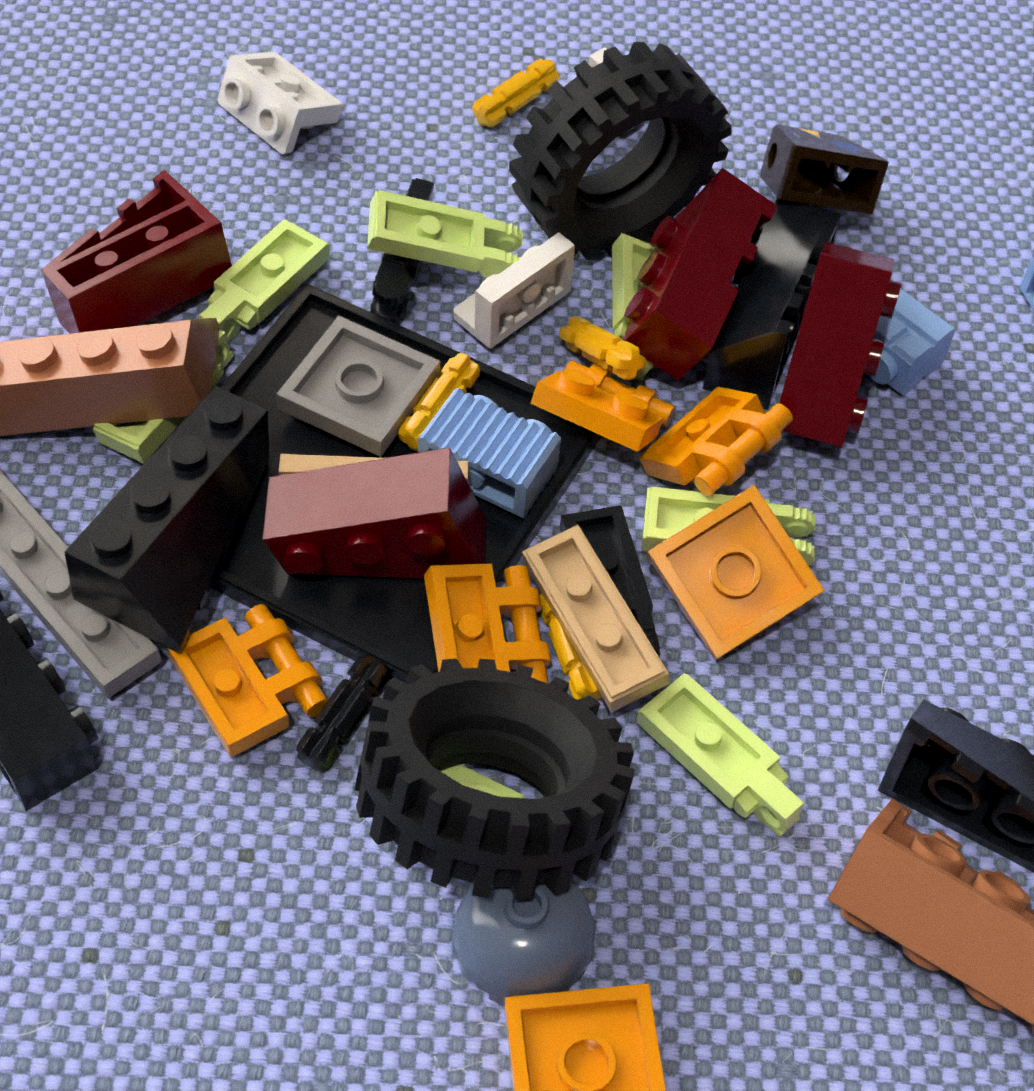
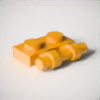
M573 360L569 361L564 370L557 371L538 381L530 404L636 452L657 438L661 425L664 427L669 426L676 411V406L657 398L658 392L651 388L639 385L636 389L611 378V371L596 364L589 368Z
M717 387L638 458L647 476L684 486L694 481L701 493L711 496L722 485L731 486L745 473V464L759 451L767 453L782 438L781 431L793 421V416L790 410L780 403L775 404L765 413L757 394Z
M492 564L432 565L424 574L439 672L442 660L456 658L463 668H477L480 658L495 660L497 670L510 672V669H514L517 671L519 664L533 668L531 678L549 684L546 667L551 664L549 645L547 642L541 641L536 614L542 609L539 590L531 585L529 568L527 566L516 565L506 568L504 570L506 587H496ZM501 614L512 619L515 642H505Z
M265 604L256 605L247 611L244 619L251 629L238 636L226 617L190 634L182 654L168 648L170 660L230 758L289 728L288 714L282 704L288 701H298L308 717H315L328 701L320 688L322 678L311 662L302 661L292 646L294 641L292 632L283 619H275ZM261 657L270 658L279 673L265 680L254 661Z

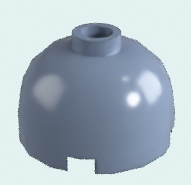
M572 878L566 892L554 895L545 884H538L534 886L531 899L515 900L510 887L492 886L489 898L472 896L473 883L470 885L457 909L453 947L463 976L470 984L472 980L479 989L488 993L490 1000L504 1006L505 997L569 991L570 987L580 979L582 973L584 975L592 957L594 920L585 893Z

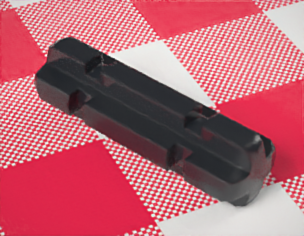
M363 654L355 660L347 672L350 676L349 680L344 679L339 683L314 721L318 725L315 728H308L297 744V758L303 764L310 766L316 771L322 772L329 769L339 754V751L336 749L337 746L344 745L372 705L369 699L377 697L388 681L389 675L386 664L369 654Z

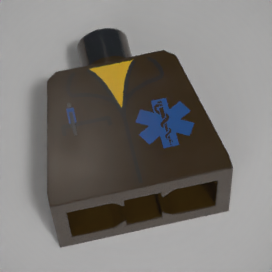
M777 124L772 129L760 177L780 200L873 214L889 161L836 134ZM838 167L847 173L849 172L844 181H841L838 177Z

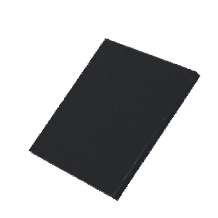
M306 284L220 387L268 410L270 459L244 517H239L231 535L232 544L224 561H219L209 585L210 588L249 608L265 604L275 619H283L288 628L353 661L363 654H369L386 664L389 679L396 678L407 684L410 668L422 664L432 673L439 672L424 578L286 574L263 541L269 477L279 475L280 454L389 458L418 452L411 450L406 443L399 439L397 434L381 457L279 410L277 408L276 394L338 315L439 360L440 371L450 358L455 357L460 352L310 284ZM471 358V361L479 365L480 376L471 388H466V394L471 393L473 396L483 395L488 397L499 408L503 407L507 413L513 412L517 418L524 417L526 420H538L548 426L552 433L557 432L561 437L557 471L551 477L549 484H546L544 491L541 492L526 518L515 515L475 496L486 518L485 564H492L496 587H502L505 583L504 570L517 565L522 557V551L529 547L602 436L530 404L535 386Z

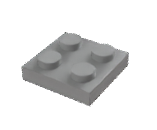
M338 315L276 394L277 408L381 457L397 436L402 423L408 415L411 416L413 414V408L436 377H440V361Z

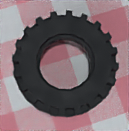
M633 42L629 54L624 56L616 46L604 50L603 62L592 68L586 60L574 67L577 75L576 78L564 87L556 81L547 89L552 99L543 109L532 107L526 116L532 125L529 133L517 134L513 146L521 157L509 161V172L516 180V182L511 184L513 190L549 239L559 232L575 244L574 256L580 251L586 260H596L601 250L605 249L612 258V244L621 233L649 243V234L655 231L667 216L673 219L680 210L687 207L696 197L695 194L701 186L707 185L716 175L712 169L714 163L726 160L729 149L721 140L732 135V126L724 118L728 114L726 107L679 53L675 55L668 46L660 43L652 52L645 42ZM649 121V125L637 145L620 161L602 172L583 177L591 162L615 138L636 125Z
M455 658L442 660L440 672L432 673L421 664L410 668L407 684L392 678L385 684L383 699L375 697L373 701L354 790L359 791L356 809L359 818L373 817L369 835L377 845L394 841L398 845L395 861L406 869H409L418 862L432 868L433 872L430 881L446 888L452 877L473 883L472 896L489 898L492 886L510 887L515 900L531 899L534 886L538 884H545L554 895L568 891L572 874L586 882L595 875L599 859L606 861L611 852L635 771L634 768H630L634 755L631 743L618 742L623 727L616 718L600 720L597 717L600 703L590 695L577 700L567 694L570 683L558 677L554 678L549 684L531 678L533 672L531 667L519 664L516 673L497 670L495 660L480 658L477 668H463ZM458 763L488 764L516 773L537 786L545 797L540 799L499 797L463 786L437 770V768Z

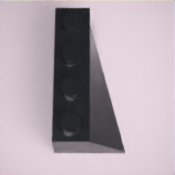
M778 197L774 203L777 205V209L772 220L768 223L765 222L751 237L750 242L759 247L753 261L747 265L740 260L735 271L733 284L738 285L737 289L739 291L714 346L698 362L707 366L702 389L712 392L715 388L722 387L757 394L763 409L766 410L770 407L797 340L820 253L826 242L834 244L841 218L839 213L805 203L780 200Z
M215 386L65 550L73 599L182 654L190 636L189 627L197 610H202L210 592L209 583L219 561H224L232 544L231 535L239 517H244L270 459L268 410Z
M0 591V602H1V601L4 600V598H3V595H2V593H1V591ZM0 609V771L24 809L28 811L98 769L90 744L99 740L83 709L77 705L68 710L59 695L66 692V689L48 658H44L36 663L28 651L30 647L34 646V641L20 616L16 612L5 616Z
M923 699L906 725L877 791L1034 872V755L1025 746L1014 740L1001 739L969 723L959 712L949 708H940Z

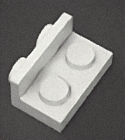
M275 51L230 55L218 95L219 105L281 154L293 152L300 128L311 129L315 125L337 123L343 107L342 102Z
M558 232L540 246L536 245L529 248L520 260L500 274H493L486 278L473 295L454 307V320L489 349L493 348L571 291L575 244Z

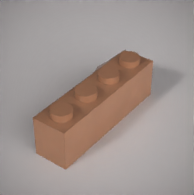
M193 319L0 342V436L91 427L98 423L118 424L188 416L210 392L219 332L217 319Z
M892 798L866 829L827 900L841 908V915L855 927L869 933L880 931L903 945L902 950L904 954L914 963L931 971H939L940 969L946 971L964 982L967 992L978 1002L994 1010L1001 1011L1004 1008L1010 1010L1031 1023L1030 1028L1034 1032V910L1028 906L1031 902L1029 895L1021 888L1022 885L999 870L994 872L981 870L978 872L967 865V860L960 853L963 845L941 830L935 831L934 835L931 836L923 834L906 822L912 811Z

